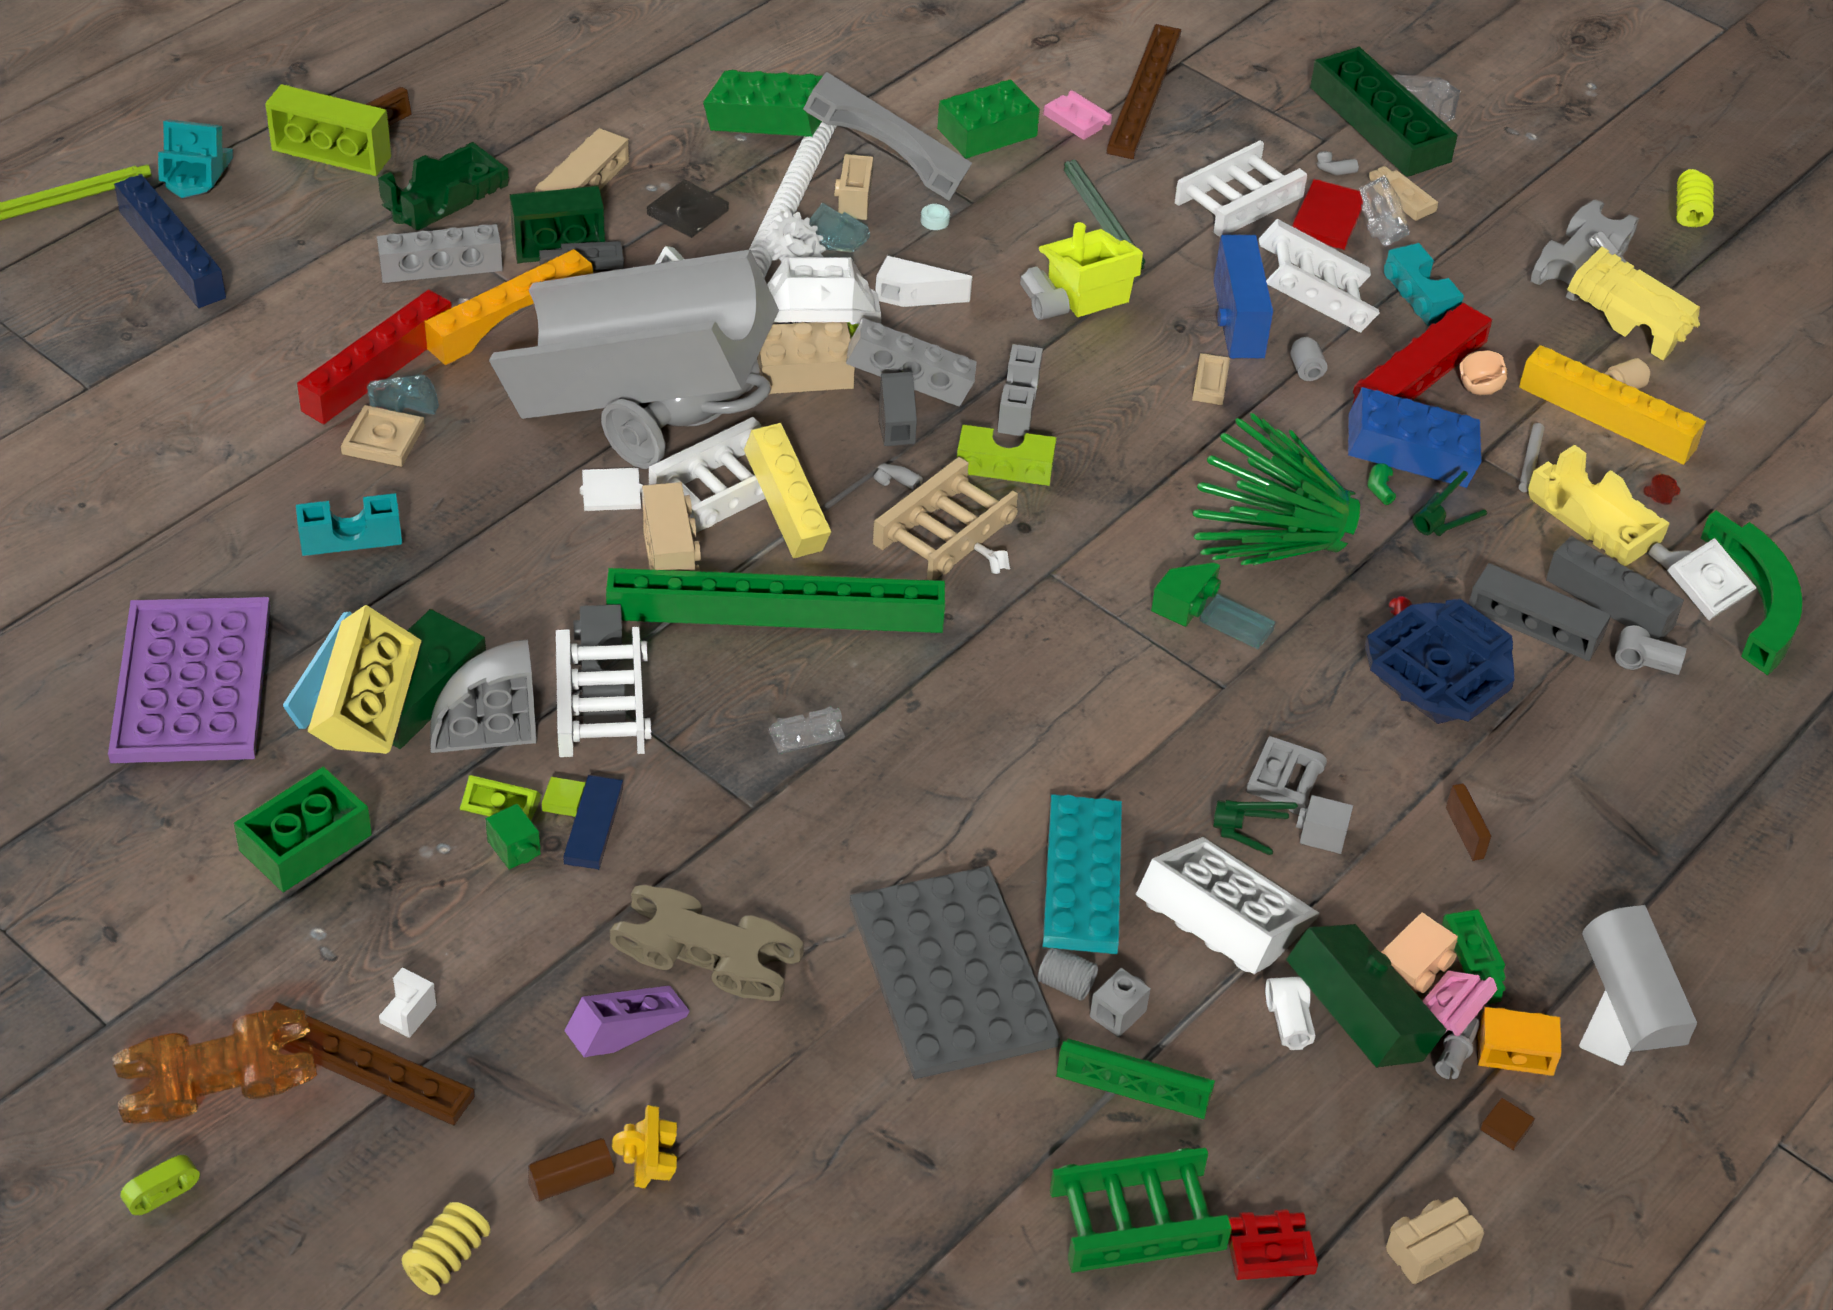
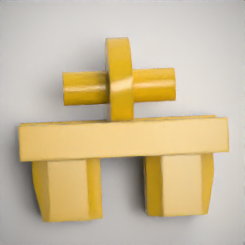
M648 1105L645 1109L644 1120L637 1122L636 1125L626 1124L624 1131L617 1133L612 1140L613 1151L622 1155L625 1163H634V1187L645 1189L651 1179L670 1181L676 1172L677 1156L659 1152V1146L671 1149L677 1135V1123L660 1119L659 1107Z

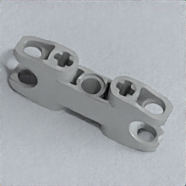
M1594 199L1587 205L1582 206L1572 217L1566 231V236L1571 237V239L1565 245L1551 240L1543 248L1542 254L1533 269L1530 281L1541 285L1546 280L1558 279L1569 285L1576 271L1596 253L1588 240L1599 231H1602L1617 250L1621 249L1623 252L1621 255H1623L1627 251L1628 245L1636 231L1639 218L1631 214L1621 220L1606 218L1601 214L1605 203ZM1570 291L1566 295V298L1573 301L1578 300L1580 297Z

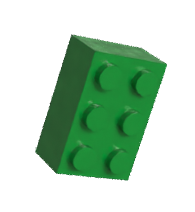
M1010 79L940 100L937 129L967 159L1037 137L1040 109Z
M324 766L234 822L239 851L283 893L372 835L368 806Z

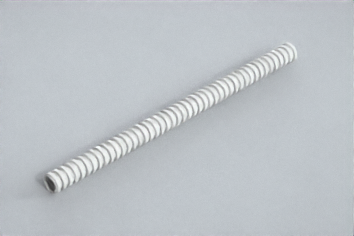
M821 122L813 137H803L749 248L764 278L775 255L773 250L767 249L771 241L765 239V235L769 233L766 227L780 213L784 214L786 211H790L792 215L795 214L834 133L835 125H827Z

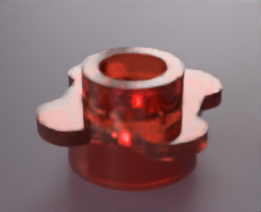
M1665 474L1654 476L1651 484L1643 489L1644 495L1663 505H1670L1673 501L1672 498L1678 496L1681 491L1680 487L1677 486L1676 480Z

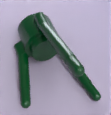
M1463 471L1441 494L1436 492L1424 507L1413 516V524L1420 533L1431 535L1435 532L1437 536H1441L1447 530L1487 515V511L1484 509L1446 524L1444 523L1446 511L1441 504L1467 477V471Z
M1218 800L1213 828L1222 829L1221 837L1234 839L1257 851L1272 855L1273 850L1235 832V828H1243L1245 816L1288 819L1290 817L1289 813L1270 810L1297 809L1298 804L1296 802H1237Z

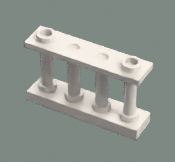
M1260 140L1179 179L1176 187L1175 204L1179 206L1192 199L1196 200L1215 215L1213 232L1221 237V235H1228L1302 198L1307 173L1300 168L1286 175L1277 171L1261 159L1264 142ZM1256 169L1273 182L1262 185L1246 172ZM1235 178L1252 192L1242 195L1226 182ZM1215 189L1229 199L1231 203L1222 206L1208 196L1206 192Z
M1276 219L1259 238L1260 246L1276 254L1279 261V268L1266 280L1267 285L1360 333L1379 314V309L1362 301L1358 288L1371 276L1370 268L1279 219Z
M751 417L649 466V485L682 482L684 495H690L692 514L690 518L695 519L696 533L766 499L756 476L737 460V458L745 455L744 448L751 430L761 428V423L754 417ZM725 465L742 482L727 488L710 471ZM699 478L715 495L701 501L684 484Z
M632 627L633 645L577 647V643L570 644V629L556 630L559 757H573V742H580V738L637 736V754H645L644 739H651L650 718H643L641 662L647 661V641H640L639 627ZM633 658L634 670L578 672V669H571V664H578L580 660ZM634 684L635 696L579 698V695H572V690H579V686ZM636 710V722L579 724V721H573L572 716H579V712Z

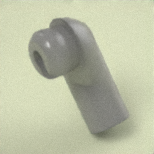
M1329 151L1317 154L1318 162L1316 164L1320 170L1333 175L1358 172V162L1356 159L1332 161V153Z
M886 463L877 467L878 471L873 476L874 480L883 486L889 485L892 478L912 490H916L923 482V477L904 466Z
M1656 543L1650 549L1649 555L1668 570L1673 564L1693 551L1671 552L1661 543Z

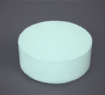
M930 204L921 210V224L925 228L941 230L949 225L950 212L943 205Z

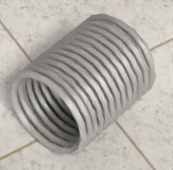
M1050 948L1041 963L1038 981L1081 1001L1092 988L1097 976L1098 966L1096 963L1094 964L1079 955L1070 953L1066 949Z

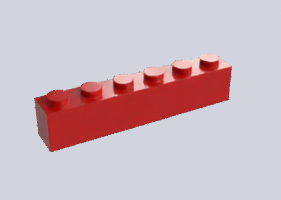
M428 289L297 382L301 412L324 425L427 350L425 321L451 309V301Z
M1462 303L1453 311L1449 310L1443 319L1436 324H1431L1425 333L1419 337H1414L1403 350L1396 351L1390 360L1383 365H1378L1373 373L1365 379H1360L1353 389V404L1362 387L1413 401L1459 365L1467 355L1474 353L1487 342L1493 319L1465 303Z

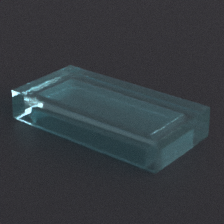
M1218 594L1202 612L1200 622L1256 649L1261 647L1275 627V621Z

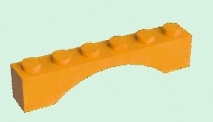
M573 249L426 320L427 350L444 365L471 353L478 342L500 321L517 310L534 304L529 292L533 283L593 274L592 263Z

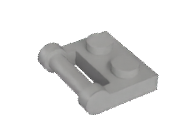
M1269 736L1250 777L1246 793L1272 802H1296L1298 804L1297 809L1288 810L1299 815L1301 807L1308 809L1310 803L1308 797L1318 774L1324 771L1327 759L1319 752ZM1298 763L1304 765L1306 769L1296 791H1293L1286 787Z

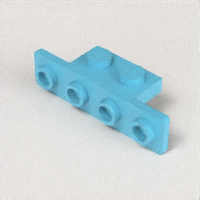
M343 612L283 704L284 709L299 729H306L311 722L341 621L350 616L351 612Z

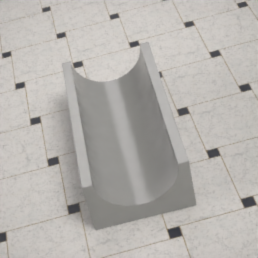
M751 249L536 282L531 285L529 292L538 318V346L493 352L489 362L521 419L602 409L612 401L619 399L640 404L739 391L743 389L779 309Z

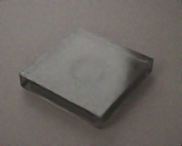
M685 179L647 206V215L690 238H693L729 211V202Z

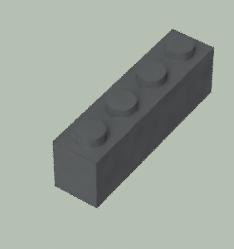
M1572 536L1554 552L1546 581L1586 604L1611 614V618L1626 627L1640 626L1649 632L1651 638L1660 641L1675 627L1684 599Z
M1488 563L1473 586L1469 605L1485 617L1589 662L1604 638L1611 614Z

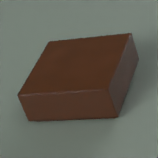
M1501 1098L1482 1122L1480 1130L1514 1151L1533 1126L1535 1118Z

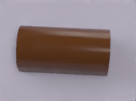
M397 87L365 104L387 110L388 126L412 115L408 91L403 87Z
M604 1138L529 1164L528 1184L536 1201H543L613 1175L614 1166Z

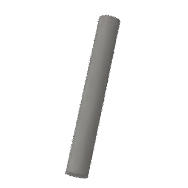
M1535 423L1532 426L1519 482V490L1522 492H1529L1528 488L1531 477L1536 469L1545 429L1541 423Z

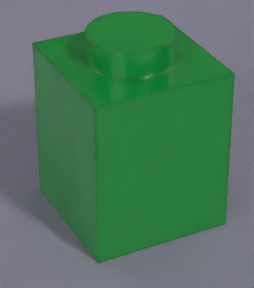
M518 804L485 818L487 842L509 870L520 864L528 863L541 855L539 831Z

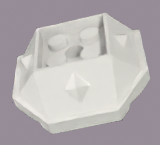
M785 257L768 283L769 290L779 309L773 324H790V322H850V324H860L863 318L881 324L878 294L869 287L868 281L863 278L852 258Z

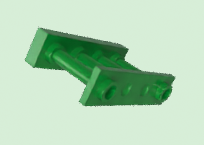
M1181 1148L1170 1153L1079 1166L1068 1164L1061 1168L1053 1169L1050 1184L1051 1198L1068 1197L1078 1237H1072L1070 1242L1068 1263L1071 1273L1227 1250L1232 1229L1228 1215L1214 1217L1209 1214L1198 1178L1199 1176H1204L1208 1158L1207 1148ZM1183 1180L1194 1220L1171 1221L1160 1182ZM1144 1184L1156 1225L1136 1228L1132 1226L1122 1188ZM1106 1190L1117 1231L1097 1234L1093 1231L1083 1193Z

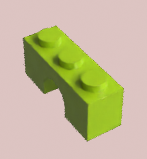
M971 425L962 426L957 458L960 457L969 463L968 475L1050 486L1057 437L1025 433L1024 441L1021 445L1014 448H1005L994 442V429Z

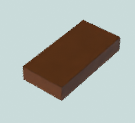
M1464 783L1452 785L1446 810L1472 861L1484 859L1491 834Z

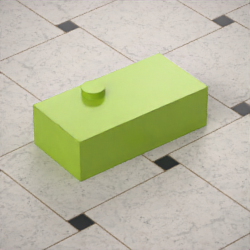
M283 84L276 89L265 103L273 151L377 176L391 158L387 110Z

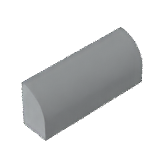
M1646 906L1614 909L1592 920L1585 927L1582 935L1631 1051L1688 1045L1697 1021Z

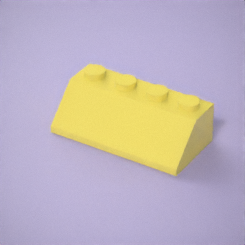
M367 605L342 620L308 732L339 750L384 754L390 752L422 640Z

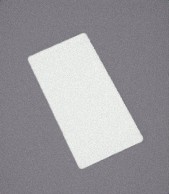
M1605 990L1579 1047L1623 1066L1631 1048Z

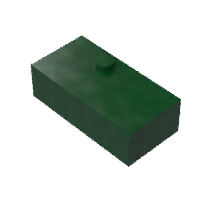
M429 609L407 630L422 641L392 744L398 749L405 746L431 720L438 696L449 679L465 663L486 651L484 636L432 609Z
M1356 924L1309 927L1286 959L1376 1068L1423 1062L1447 1031L1443 1024L1392 967L1390 959L1373 945Z

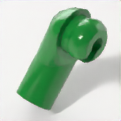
M1379 463L1372 467L1367 486L1384 505H1389L1396 498V494L1387 485L1389 475L1393 476V470L1387 464Z

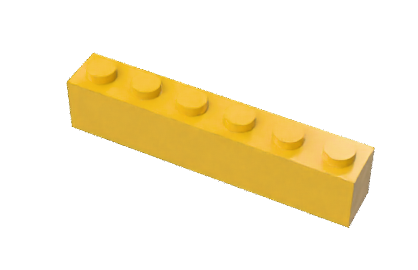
M1539 345L1526 360L1519 388L1682 465H1685L1696 451L1706 421L1693 414L1678 409L1663 400L1652 397L1635 387L1626 385L1607 374L1600 373L1583 365L1581 362L1574 361L1542 345Z

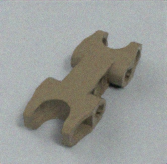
M648 885L635 886L631 893V907L637 913L652 920L643 924H632L625 921L614 923L610 930V943L616 949L631 956L641 964L660 970L672 968L676 959L713 971L711 975L712 981L719 989L742 998L765 1001L781 1000L784 994L785 979L775 971L769 970L762 965L772 961L788 964L799 963L804 949V942L799 937L779 927L774 922L756 916H744L741 918L738 926L702 915V905L696 898L671 888H659ZM643 898L650 899L654 904L645 901ZM622 936L627 937V938H629L630 940H632V941H634V942H630V941L626 940L625 938H623ZM778 943L786 944V945H788L790 948H792V950H791V949H788V948H786V947H784V946H782V945H780V944H778ZM761 983H765L771 986L773 989L767 988L763 986Z

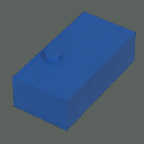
M1221 235L1213 282L1219 306L1218 326H1223L1229 358H1265L1273 308L1256 235Z

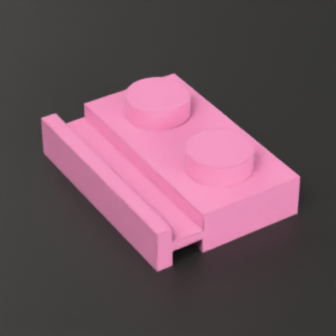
M1072 90L1069 91L1068 96L1062 95L1044 105L1043 115L1083 140L1102 130L1103 125L1111 124L1112 115Z
M1447 971L1423 1002L1447 1030L1453 1031L1455 1036H1460L1497 991L1494 979L1491 977L1484 981L1480 979L1479 975Z

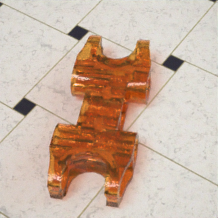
M298 1009L264 1010L247 1014L234 1020L232 1023L233 1035L193 1045L189 1044V1038L186 1035L169 1033L148 1038L134 1046L119 1051L112 1057L113 1067L118 1078H151L148 1085L142 1090L128 1094L118 1101V1110L123 1122L132 1124L168 1122L195 1113L198 1109L197 1097L241 1087L244 1097L262 1099L282 1094L312 1080L318 1075L312 1054L296 1053L284 1055L278 1053L280 1048L287 1042L299 1039L310 1032L305 1011ZM287 1023H296L293 1025L282 1026ZM138 1060L136 1063L126 1064L127 1062ZM304 1068L300 1071H293L295 1069ZM143 1107H146V1108L140 1109V1110H132V1109H135V1108H143Z

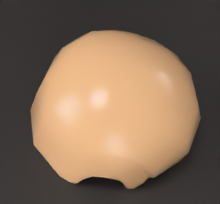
M1489 350L1477 351L1467 355L1460 363L1462 383L1466 390L1472 394L1491 395L1502 389L1507 380V368L1503 356L1499 353Z

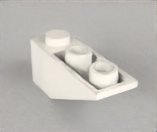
M887 256L876 276L875 292L878 294L879 301L902 307L969 302L971 299L972 276Z

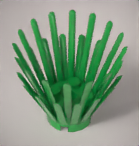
M1250 413L1252 421L1270 436L1271 441L1242 419H1235L1238 427L1256 439L1275 456H1272L1270 460L1226 433L1220 435L1221 440L1248 456L1247 462L1249 465L1288 487L1211 455L1207 458V462L1210 465L1247 480L1237 481V488L1261 497L1205 482H1200L1197 485L1199 491L1276 512L1231 506L1229 509L1230 513L1196 509L1193 511V516L1201 519L1288 530L1233 529L1229 532H1199L1194 535L1196 540H1242V543H1263L1205 548L1200 554H1218L1211 560L1269 553L1268 555L1245 559L1240 563L1241 565L1253 564L1254 566L1320 550L1339 552L1344 549L1348 543L1340 540L1345 532L1354 535L1360 517V502L1358 499L1351 497V495L1356 493L1343 488L1292 430L1289 429V435L1300 448L1281 430H1275L1264 418L1261 420L1253 413Z

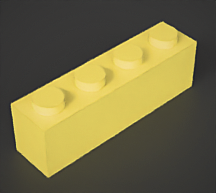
M778 423L751 430L744 452L793 559L823 551L831 530L782 424Z

